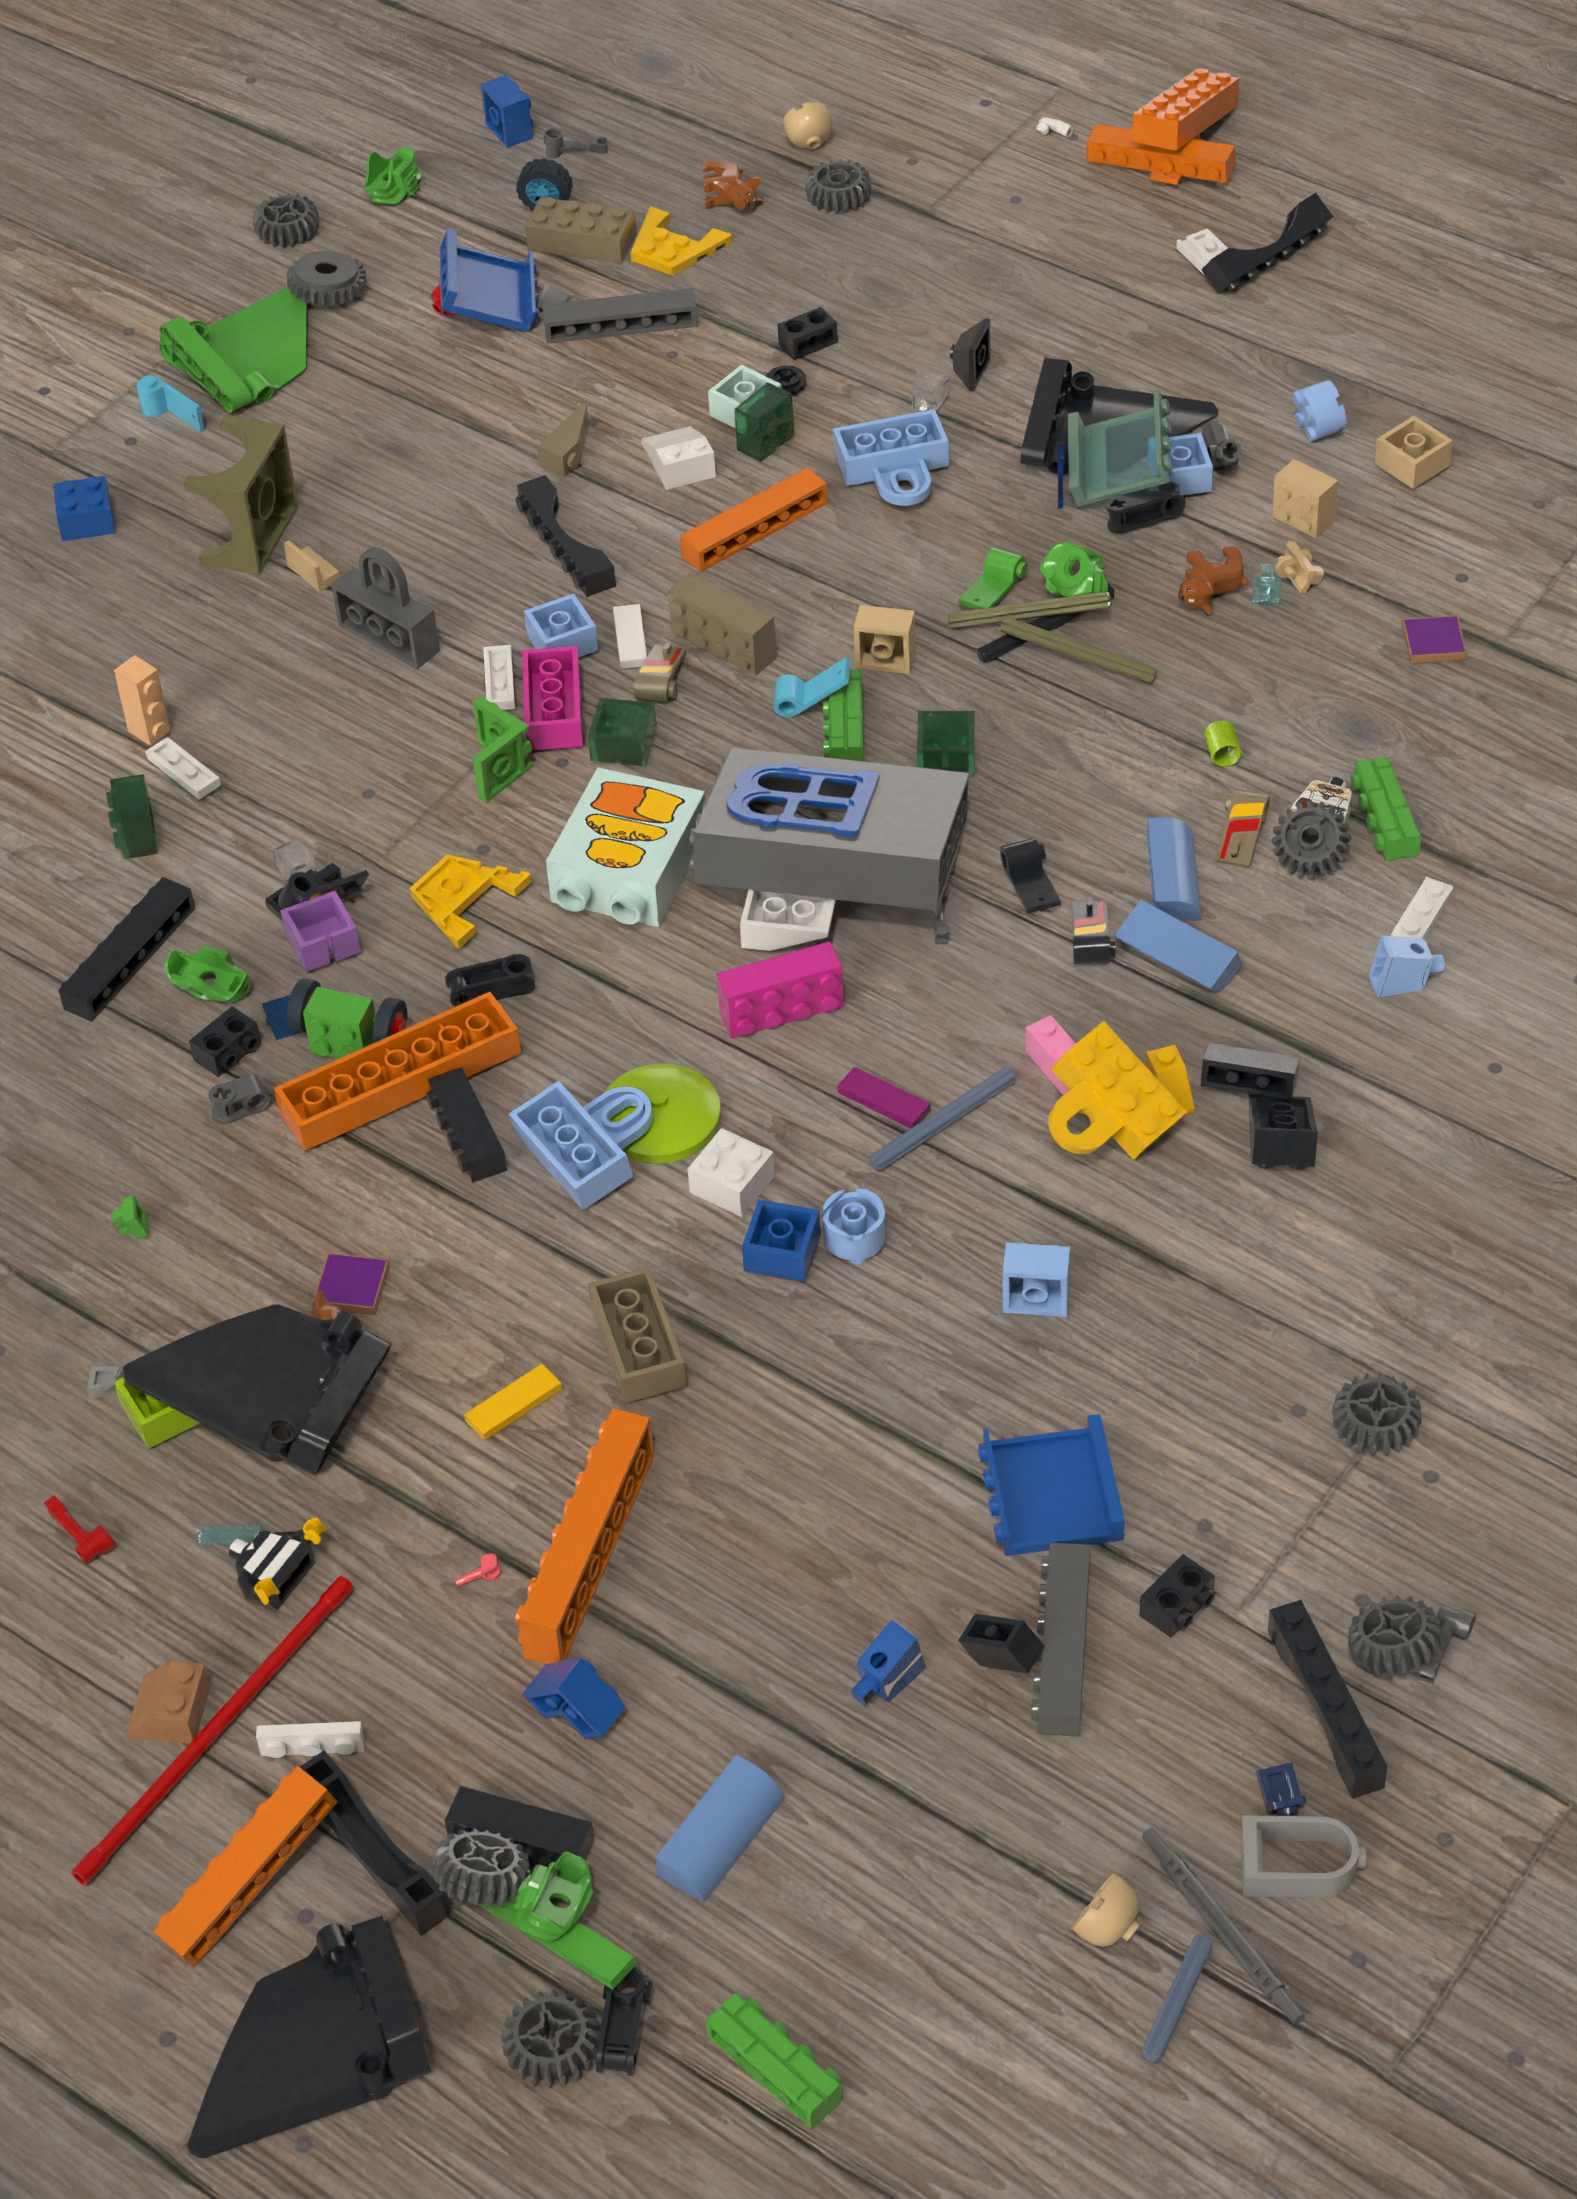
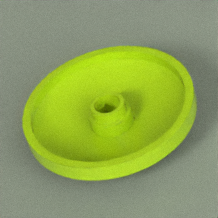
M664 1063L641 1066L624 1073L605 1090L607 1092L617 1087H633L644 1092L650 1100L654 1114L650 1128L643 1136L622 1149L627 1158L635 1161L659 1164L687 1158L703 1149L713 1139L720 1125L721 1107L716 1089L702 1074L685 1066ZM629 1106L613 1116L610 1121H621L633 1113L637 1107Z

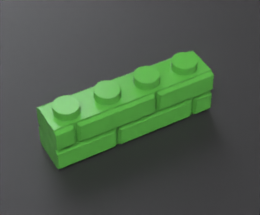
M860 669L849 670V683L824 698L829 699V701H823V717L829 718V720H823L824 737H829V740H823L824 757L864 762L862 671Z
M1381 757L1374 758L1373 761H1370V759L1357 761L1354 774L1350 775L1352 790L1359 793L1358 803L1360 810H1366L1367 812L1366 823L1369 831L1374 830L1375 832L1374 842L1377 851L1382 850L1387 861L1399 860L1401 857H1404V859L1417 857L1420 854L1421 836L1389 759Z
M734 1993L723 2003L721 2008L719 2007L707 2018V2036L810 2129H814L843 2100L840 2077L829 2067L822 2069L815 2062V2056L808 2047L803 2044L796 2046L789 2039V2033L782 2024L777 2021L770 2023L763 2016V2010L756 2001L751 1998L745 2000L738 1993Z

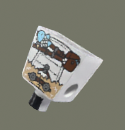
M1338 777L1331 778L1329 783L1315 780L1310 783L1294 802L1291 809L1293 812H1296V804L1298 802L1302 804L1303 808H1307L1309 800L1313 801L1314 807L1317 808L1318 804L1322 801L1325 803V811L1331 806L1335 807V815L1342 813L1344 816L1342 823H1348L1352 791L1347 789L1345 781Z

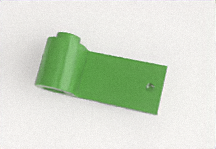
M992 547L986 556L984 573L959 598L958 604L973 608L974 610L994 607L1020 578L1025 577L1028 570L1025 557Z

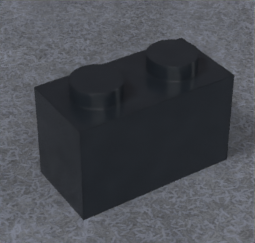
M976 1613L958 1640L979 1666L1027 1674L1045 1647L1023 1620Z

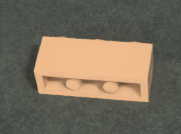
M134 655L117 667L114 672L128 732L151 746L168 734L171 729L158 670Z

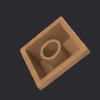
M171 1660L144 1675L127 1729V1737L189 1744L197 1736L211 1687L205 1664Z

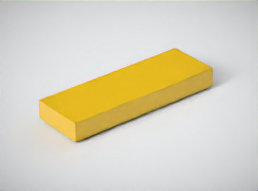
M540 1364L465 1413V1421L485 1441L560 1392L562 1384L543 1364Z

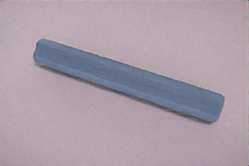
M1202 1935L1194 1936L1142 2048V2057L1152 2063L1160 2062L1212 1949V1941Z

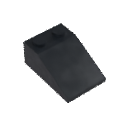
M1249 1094L1250 1154L1252 1164H1257L1263 1168L1283 1165L1298 1170L1315 1167L1318 1130L1311 1097L1293 1096L1292 1100L1289 1101Z

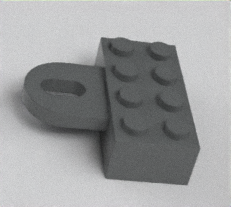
M371 547L359 558L360 570L353 567L331 584L338 625L419 669L440 652L434 610L409 596L405 573L396 559L379 547ZM381 568L384 571L385 578L382 575Z

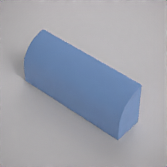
M1166 817L1148 818L1147 843L1153 906L1180 921L1202 920L1192 829L1188 824L1179 819Z
M1143 900L1139 901L1114 935L1117 940L1212 992H1219L1224 989L1242 967L1238 951Z
M736 1754L655 1857L657 1876L705 1903L784 1800L783 1793L777 1783L761 1768Z

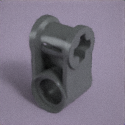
M246 1074L224 1084L215 1085L208 1094L209 1100L214 1106L211 1112L212 1118L219 1124H229L243 1117L260 1113L270 1104V1097L255 1074Z

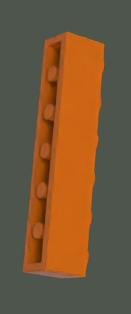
M1096 124L1086 141L1089 162L1145 171H1153L1156 168L1164 173L1176 172L1182 174L1183 177L1227 183L1236 167L1235 145L1192 139L1175 151L1132 142V129Z
M805 468L680 535L681 556L698 571L702 572L828 504L827 483L809 468Z
M297 1766L292 1773H288L282 1778L278 1789L272 1796L257 1807L255 1815L245 1827L235 1832L231 1843L225 1850L209 1862L207 1870L198 1881L187 1887L183 1893V1898L172 1910L166 1912L161 1917L157 1928L153 1932L195 1968L336 1805L337 1801L325 1787Z

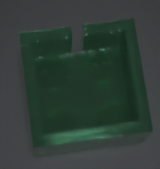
M769 382L734 409L737 450L759 462L773 454L777 446L781 447L794 436L792 394Z
M599 698L588 734L590 760L616 763V759L621 761V764L646 766L657 729L655 703Z
M918 711L917 767L964 772L974 775L975 711Z
M144 774L110 779L111 791L106 792L109 809L113 808V811H108L111 829H117L116 832H113L116 849L121 848L124 859L158 854L154 816L150 798L147 797L149 795Z

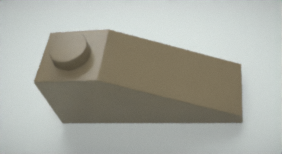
M582 403L537 446L539 466L563 477H566L573 469L577 468L581 461L589 427L586 404Z

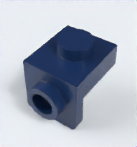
M1292 1762L1256 1771L1267 1813L1277 1811L1278 1816H1288L1299 1812L1298 1806L1306 1803L1305 1795L1301 1796Z

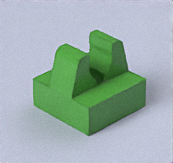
M133 1195L121 1199L122 1206L111 1213V1224L113 1226L118 1224L120 1235L133 1234L138 1240L149 1236L147 1211Z

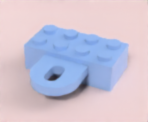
M935 409L833 428L834 455L846 485L850 486L874 481L880 496L888 503L894 505L909 506L925 500L931 492V476L928 470L949 466V441ZM907 480L911 483L913 489L902 490L897 482Z
M559 1081L508 1114L516 1136L582 1210H585L633 1177L627 1156L622 1149L643 1136L650 1128L654 1117L649 1098L639 1089L617 1087L603 1093L582 1107ZM629 1106L637 1107L633 1113L621 1121H610L613 1116Z

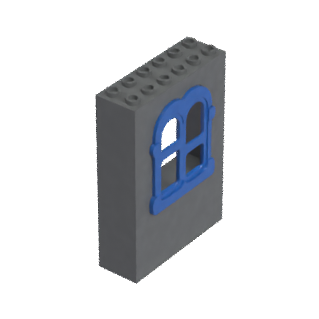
M732 747L727 758L722 760L721 772L717 771L715 786H710L709 799L703 802L702 814L697 815L696 828H692L690 831L689 845L694 846V854L691 855L689 869L694 872V883L938 911L967 825L969 773ZM755 802L782 805L785 808L781 815H769L750 810L748 804ZM798 807L846 813L841 822L795 817Z

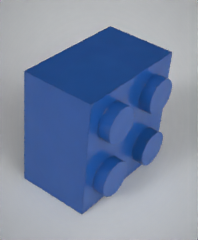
M507 75L482 83L481 91L486 126L507 148L533 139L532 128L534 124L530 116L529 108L532 105L529 96L524 94L519 89L518 84L513 82Z
M106 476L89 477L53 484L56 516L62 542L115 533L112 504Z
M758 1199L742 1245L744 1271L805 1282L821 1235L819 1210Z

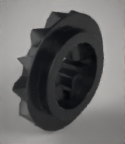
M779 366L766 374V377L781 384L782 394L786 396L789 393L797 394L798 390L804 389L806 383L805 373L794 366Z

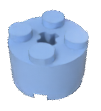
M1330 380L1292 392L1294 404L1298 409V412L1294 413L1296 423L1299 428L1305 427V433L1309 442L1346 428L1347 421L1344 406H1339L1336 398L1340 397Z
M856 1188V1192L845 1193V1190H841L826 1200L822 1215L825 1247L832 1254L841 1259L849 1260L853 1264H862L867 1258L874 1256L882 1249L886 1241V1216L883 1202L875 1193Z

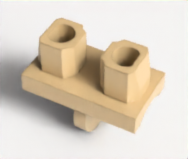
M1288 541L1285 555L1279 556L1277 559L1275 572L1281 578L1289 577L1299 593H1307L1310 585L1320 584L1324 571L1320 566H1312V554L1308 549H1300L1295 541Z

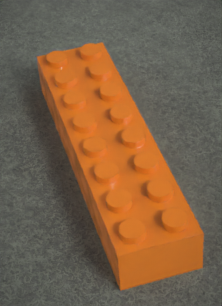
M485 993L274 1087L278 1112L304 1151L425 1097V1093L430 1091L428 1078L461 1067L466 1076L470 1077L520 1054L518 1028L492 993Z
M613 1408L608 1420L602 1421L599 1429V1440L596 1446L592 1445L588 1452L587 1467L584 1472L580 1471L577 1476L573 1498L569 1497L565 1503L564 1518L561 1524H556L553 1530L552 1545L549 1551L545 1550L540 1560L539 1574L537 1578L533 1577L531 1579L525 1605L521 1604L516 1613L515 1623L519 1625L520 1631L518 1641L519 1644H522L524 1659L543 1664L566 1661L654 1459L650 1417Z

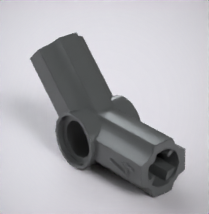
M1218 421L1209 422L1203 428L1202 436L1213 469L1238 465V456L1242 454L1241 444H1237L1234 439H1229L1225 425H1221Z

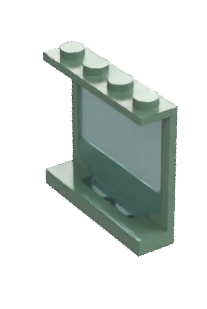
M1159 389L1154 390L1153 408L1084 426L1078 412L1068 414L1069 489L1078 507L1170 482L1169 471L1173 470V465L1169 452L1172 451V445L1168 433H1171V425L1167 415L1171 414L1168 400L1162 398Z

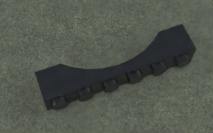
M1314 193L1287 214L1285 227L1276 242L1258 249H1236L1229 247L1212 258L1201 270L1218 294L1226 289L1231 292L1242 284L1241 280L1243 278H1246L1248 281L1260 272L1258 270L1260 267H1263L1265 270L1277 261V256L1280 255L1281 258H1284L1294 250V245L1297 244L1298 247H1301L1311 239L1310 235L1313 233L1315 236H1318L1328 228L1326 224L1333 218V215L1318 194Z
M543 475L518 484V496L515 500L519 511H524L530 526L536 527L542 542H547L553 557H558L564 572H569L572 576L575 587L577 589L581 588L586 597L616 587L614 565L603 550L591 548L576 541L559 526L556 520L559 512L557 489L549 478Z
M1302 1600L1269 1609L1268 1635L1281 1660L1293 1670L1309 1695L1329 1741L1337 1770L1351 1798L1354 1799L1384 1789L1387 1764Z
M322 1751L301 1765L300 1768L325 1787L337 1801L336 1805L323 1819L417 1932L421 1935L447 1917L449 1910L445 1892L439 1890V1885L425 1868L408 1858L387 1836L362 1803L345 1774L326 1751Z

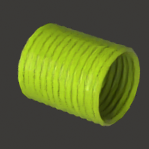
M1216 721L1206 728L1204 737L1213 763L1222 767L1235 764L1242 756V750L1233 724L1228 721Z

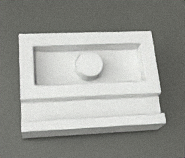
M1208 229L1189 235L1184 241L1179 239L1176 245V249L1202 274L1204 273L1201 269L1212 258L1228 249Z

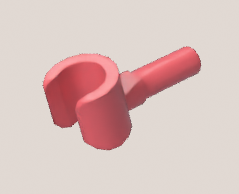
M491 1553L482 1556L481 1568L454 1579L457 1587L482 1577L486 1580L497 1579L500 1575V1562L497 1561L495 1554Z

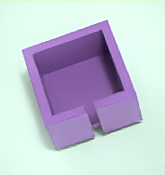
M336 891L281 910L285 935L306 972L330 964L331 958H335L338 961L361 952L357 928Z

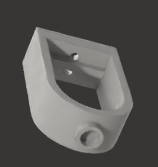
M1242 1815L1241 1859L1243 1897L1328 1898L1339 1895L1351 1886L1355 1879L1357 1868H1366L1365 1847H1359L1355 1834L1347 1825L1334 1818L1323 1816ZM1262 1841L1328 1842L1340 1848L1347 1856L1348 1862L1341 1869L1330 1873L1263 1872Z

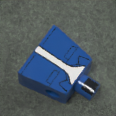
M891 1620L858 1659L857 1667L861 1680L853 1687L851 1693L863 1705H866L876 1694L887 1702L891 1701L926 1668L917 1638Z

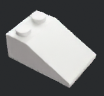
M691 426L641 439V443L666 490L716 477L714 451L707 438Z
M748 890L740 922L741 948L772 951L828 937L836 899Z

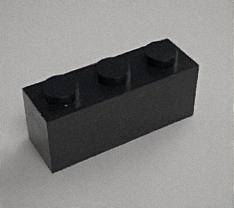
M1209 1043L1203 1058L1200 1086L1291 1101L1297 1084L1300 1057Z

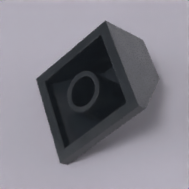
M987 318L962 333L957 343L952 344L950 350V359H953V370L969 391H975L991 361L990 319Z

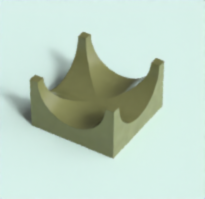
M224 415L221 420L222 430L234 434L246 448L244 456L237 464L223 472L207 476L188 475L184 481L185 491L203 496L223 512L230 523L232 539L219 548L202 550L199 555L200 565L260 575L299 507L284 424Z

